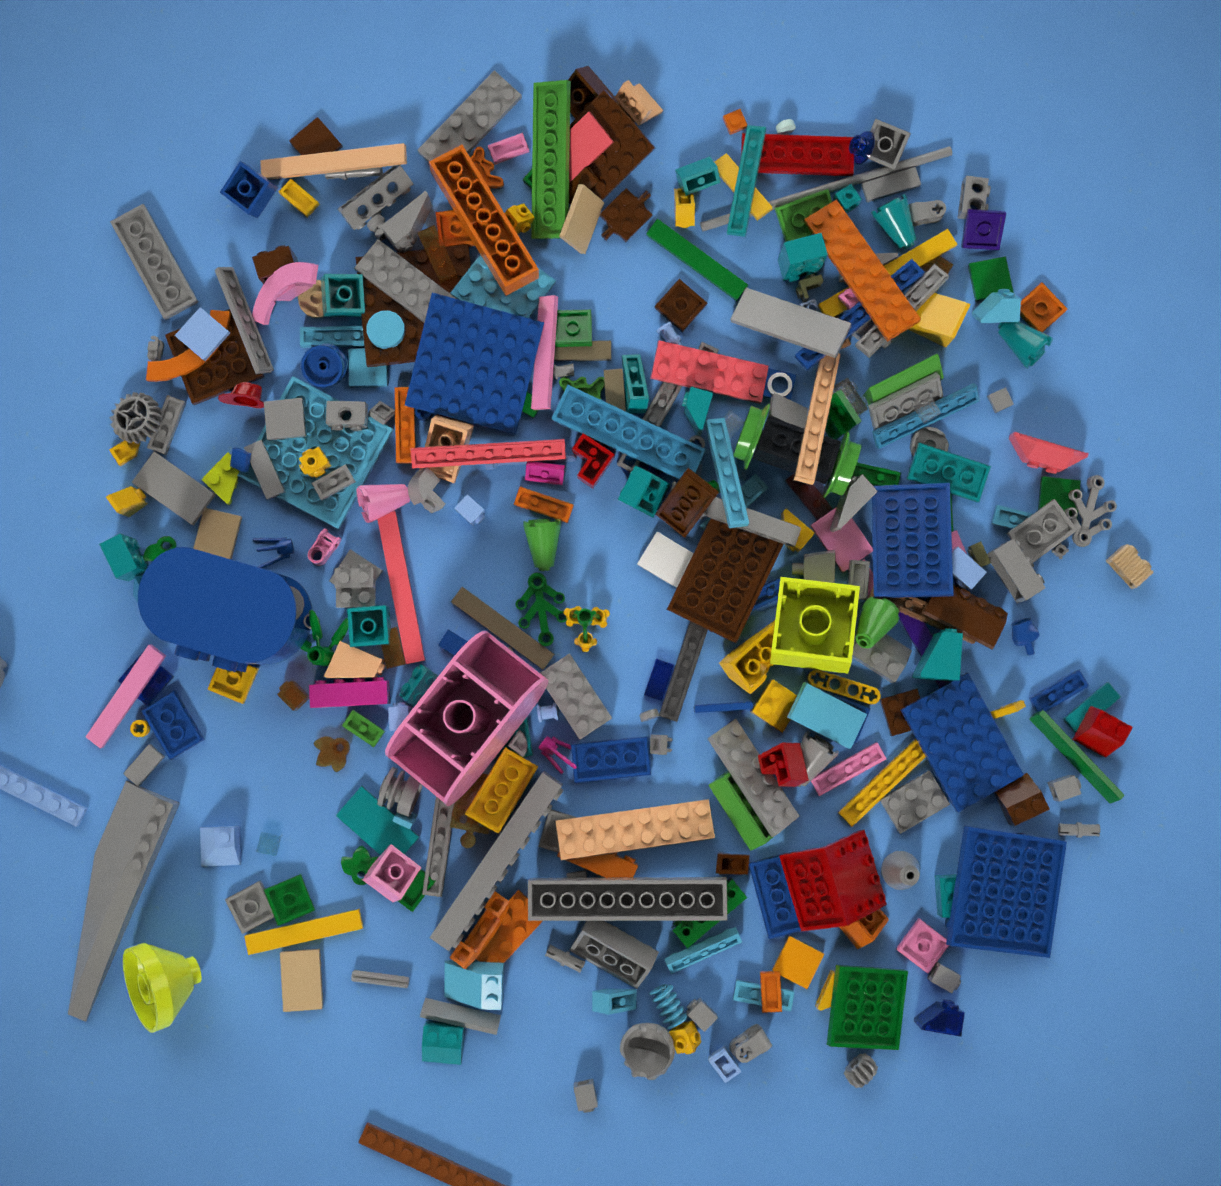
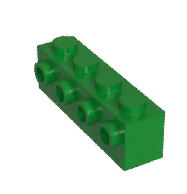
M731 877L727 880V915L747 899V896ZM673 921L671 928L686 948H689L719 921Z

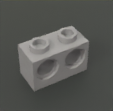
M966 176L961 185L958 209L959 219H966L967 209H971L970 205L976 206L977 210H988L986 198L989 197L991 186L988 185L989 178ZM972 187H977L980 192H975Z

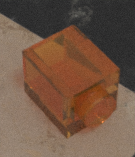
M295 681L283 683L279 688L280 692L277 694L293 711L300 709L310 699L309 695Z

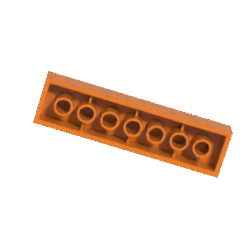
M460 145L429 161L432 176L505 296L539 278L537 265L464 146Z

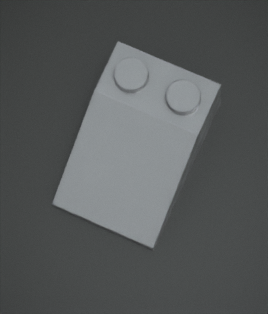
M426 191L381 226L385 237L397 252L405 253L410 251L417 241L432 208Z

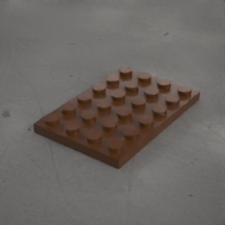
M710 518L666 610L731 642L737 643L783 544L737 527L729 528L728 524Z

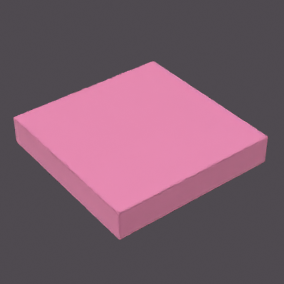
M918 918L896 950L929 974L949 945H946L947 939Z

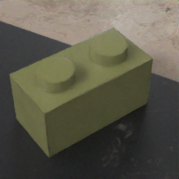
M981 541L968 547V554L972 556L973 560L980 567L991 563Z

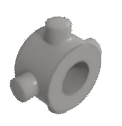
M1059 543L1051 552L1059 557V559H1063V556L1069 552V549L1062 545V543Z

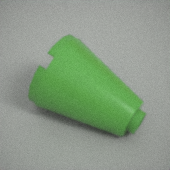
M549 519L523 521L534 566L539 568V571H549L555 562L561 520L555 519V522H550Z
M873 596L864 602L855 638L858 645L862 648H872L898 623L900 618L898 616L899 610L890 600L886 598L882 600L876 599L877 597Z

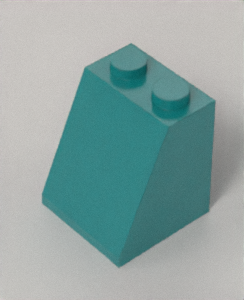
M957 629L940 630V633H935L916 666L912 678L959 681L963 633H957Z

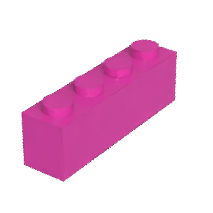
M374 677L369 682H365V678H355L351 683H346V679H337L332 684H326V680L315 681L314 685H309L310 708L390 704L389 681H384V677Z

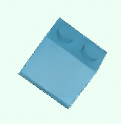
M999 289L998 292H992L972 311V316L980 323L1019 322L1021 298L1016 296L1015 293L1010 292L1009 289Z

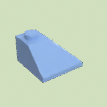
M240 825L200 828L201 867L241 865Z

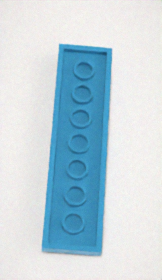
M567 385L552 416L553 421L580 434L584 433L591 439L678 480L688 468L696 473L706 452V449L570 385Z

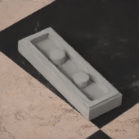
M916 167L864 182L861 184L868 203L920 187L921 182Z
M169 395L166 396L161 409L162 412L160 413L162 419L158 420L161 426L156 427L158 432L152 433V438H150L147 446L148 449L167 455L187 402Z
M259 440L244 447L245 451L251 453L250 463L266 499L270 500L285 493L263 441Z

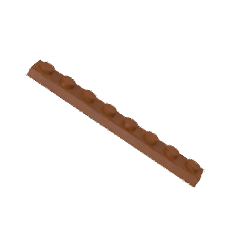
M368 1122L358 1142L451 1186H506Z

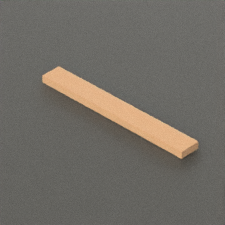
M401 143L260 160L261 174L268 180L403 165L407 164L406 145Z
M839 353L836 358L826 355L819 361L794 476V480L811 485L815 482L840 359Z

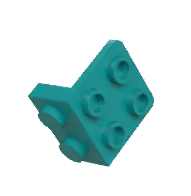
M420 663L413 670L409 681L402 686L399 695L406 702L415 706L437 679L438 675Z

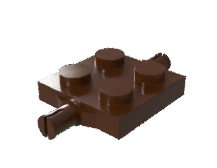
M627 188L624 189L599 215L608 226V229L601 234V237L607 241L614 233L627 242L653 216L644 205V202L651 197V194L645 190L638 198Z

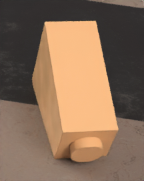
M340 641L324 677H378V675H382L385 669V660L359 648L350 647V644Z

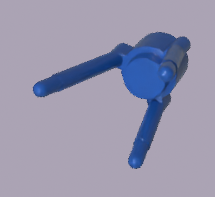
M253 538L254 542H279L274 546L257 548V552L277 549V553L282 554L258 566L259 568L263 569L280 560L290 558V554L294 553L291 538Z

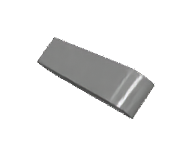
M715 497L708 507L706 516L728 524L723 501ZM746 508L749 525L737 528L795 547L801 531L799 526Z

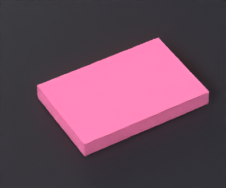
M835 507L810 526L827 551L835 550V563L841 572H844L849 568V560L860 561L873 552V548L852 518L840 530L830 531L837 508Z

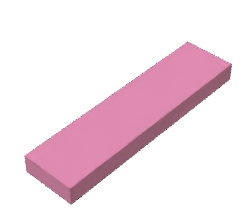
M875 742L819 773L811 783L818 796H821L887 758L878 742Z

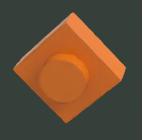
M741 109L723 116V121L730 135L747 128V123Z

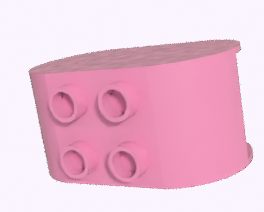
M485 630L481 631L457 652L403 720L388 742L385 755L443 801L445 805L450 806L461 798L476 782L526 719L548 685V679Z

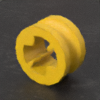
M136 720L131 724L130 731L135 737H144L150 732V726L145 720ZM137 725H144V728H142L144 732H137Z

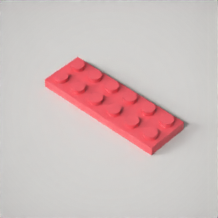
M659 340L650 379L689 388L694 387L715 394L760 404L762 403L769 366Z

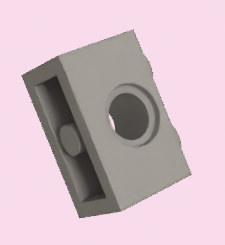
M327 401L326 424L332 430L339 431L343 430V428H351L350 430L362 431V428H368V404L361 401ZM350 412L352 414L351 418L347 421L343 420V415Z

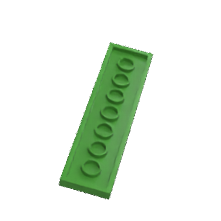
M569 80L533 83L532 214L535 218L532 222L531 239H560L559 235L569 211L571 81Z

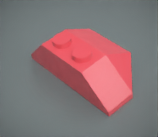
M1013 432L1009 436V440L1022 462L1027 463V466L1031 468H1044L1046 472L1051 474L1063 471L1087 458L1089 454L1018 432Z

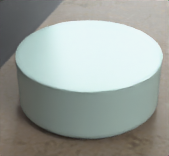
M791 119L783 120L776 126L779 135H788L796 129L794 121Z

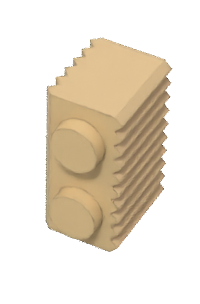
M1126 544L1121 546L1106 559V562L1131 589L1140 586L1154 573L1151 570L1150 563L1144 559L1142 560L1138 556L1137 549L1132 545Z

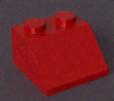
M1090 706L1072 740L1106 758L1124 745L1133 727L1101 709Z

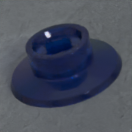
M865 131L861 135L854 136L850 142L849 152L854 155V162L857 165L865 163L872 154L875 137L871 131Z

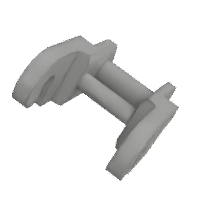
M151 336V339L155 341L148 342L147 357L151 361H160L164 343L158 337Z

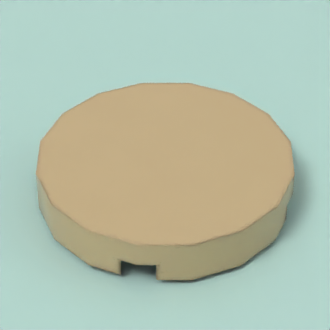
M316 280V284H313V287L298 296L301 310L307 316L313 318H323L321 280Z

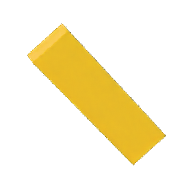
M726 153L717 159L715 164L717 165L719 176L734 193L739 167ZM755 187L750 213L758 221L772 211V206Z

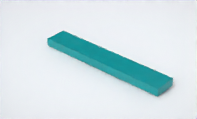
M747 125L727 235L746 237L766 127Z

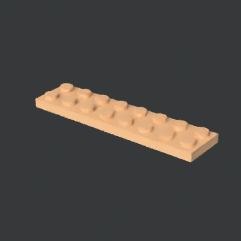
M709 799L555 821L561 861L715 838Z

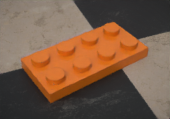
M519 889L508 900L511 902L509 909L497 932L476 958L479 962L505 963L542 923V921H528V897Z

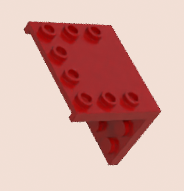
M865 829L856 831L824 847L779 855L801 931L849 926L887 905Z

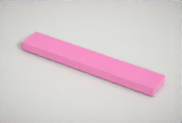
M556 295L539 297L537 321L544 322L534 362L531 409L533 410L551 409L558 296Z
M152 644L147 646L86 735L88 740L100 749L106 745L165 659L166 655Z

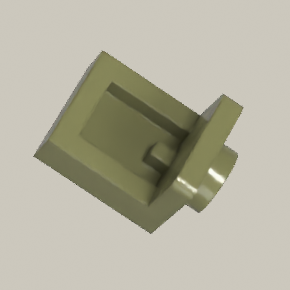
M810 274L804 277V280L799 281L796 294L798 299L801 298L802 303L806 302L809 298L808 290L821 287L823 283L821 274L817 276Z

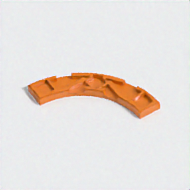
M210 310V316L228 330L231 312ZM190 348L171 359L148 361L146 381L172 380L173 378L191 373L206 361L201 359Z

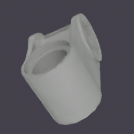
M935 200L909 204L913 226L939 222L946 211L945 203Z

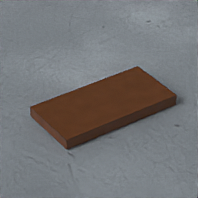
M688 468L658 509L656 515L685 538L719 492Z

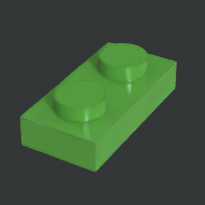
M355 710L351 711L342 725L372 747L377 745L385 733V730Z

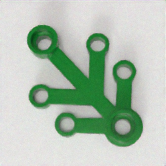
M533 573L528 578L529 588L516 601V607L519 610L526 609L527 601L534 593L536 601L526 615L520 618L518 623L522 629H527L530 626V621L538 611L541 628L538 641L543 646H550L554 641V636L548 629L546 610L554 615L560 623L566 622L567 619L559 620L558 617L563 611L558 610L547 602L543 597V591L553 597L557 604H562L565 601V596L563 593L557 592L548 586L546 577L543 574ZM535 579L541 580L539 586L534 585ZM562 595V601H556V596ZM524 601L525 606L522 608L518 607V602ZM524 619L528 621V625L525 627L521 625V621ZM545 635L550 637L547 643L543 641Z

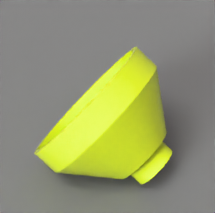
M147 943L127 948L123 953L125 983L133 1008L140 1022L150 1033L169 1027L193 992L194 985L202 980L197 960L193 956L185 959L181 954Z

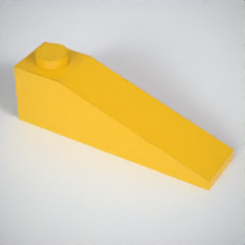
M775 620L739 645L719 662L727 676L749 694L754 692L765 681L769 668L774 665L770 664Z

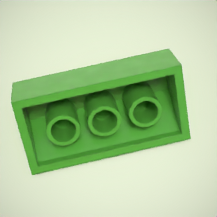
M938 353L869 387L863 394L866 404L870 405L935 372L940 375L941 381L944 376Z
M729 771L708 785L750 851L766 844L773 838L762 824Z

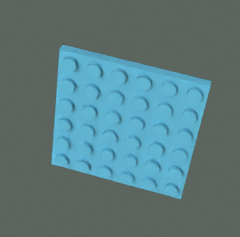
M292 376L279 400L303 399L306 437L267 440L265 425L257 441H263L285 490V493L277 497L340 529L357 498V486L365 484L389 440L393 428L385 424L383 425L368 416V428H362V431L350 430L351 428H343V430L339 431L332 430L326 424L327 401L339 400ZM350 412L345 413L343 420H349L352 414ZM319 446L332 466L326 469L322 476L317 478L314 476L312 478L308 474L304 475L299 465L302 463L299 458L302 457L304 451L308 449L313 450ZM250 463L249 472L240 471L237 476L261 488ZM346 464L356 482L322 501L312 483Z

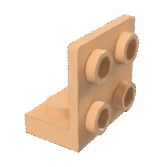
M629 80L623 83L614 97L638 126L663 112V109L641 84L633 86Z

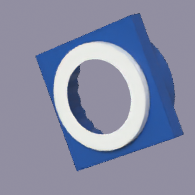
M769 368L763 397L771 398L776 393L791 400L797 374ZM782 376L787 379L788 389L785 392L777 393L772 389L771 384L775 377Z

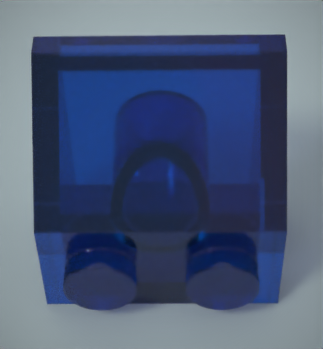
M943 999V1002L936 1001L914 1017V1022L921 1030L961 1037L965 1012L958 1005H955L954 1001Z

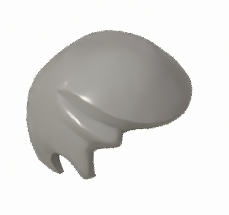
M639 1023L633 1025L623 1035L620 1043V1053L625 1058L624 1064L631 1069L633 1077L638 1076L645 1077L648 1080H655L660 1075L666 1073L674 1059L675 1048L673 1039L668 1031L659 1024Z

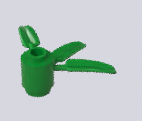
M309 610L312 636L316 640L317 646L311 647L312 643L306 640L300 649L308 652L307 658L313 665L328 666L334 655L332 647L338 645L349 628L348 618L344 619L331 638L332 642L329 647L320 646L319 639H322L323 635L319 619L315 611Z

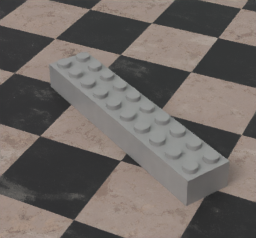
M542 772L429 937L448 951L452 947L456 949L464 937L461 934L463 930L467 932L475 921L473 915L480 914L486 905L484 899L486 897L488 899L491 898L497 888L495 883L497 881L501 883L509 871L506 869L508 864L511 866L520 855L517 853L519 848L523 850L531 839L528 837L529 833L536 832L542 823L539 820L542 815L546 817L552 808L551 801L553 799L557 801L562 794L563 789L561 787L563 783L547 772Z
M727 877L530 878L528 880V921H727Z

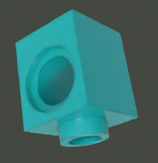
M850 184L837 192L832 202L837 199L844 211L849 213L859 206L862 199L853 185Z

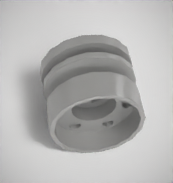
M392 767L380 787L377 805L383 807L388 799L387 809L390 810L396 802L398 803L397 813L409 817L416 805L423 785L411 775L405 781V771L403 770L396 777L398 768Z

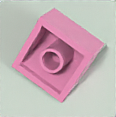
M391 844L372 864L362 880L393 903L402 899L422 867Z

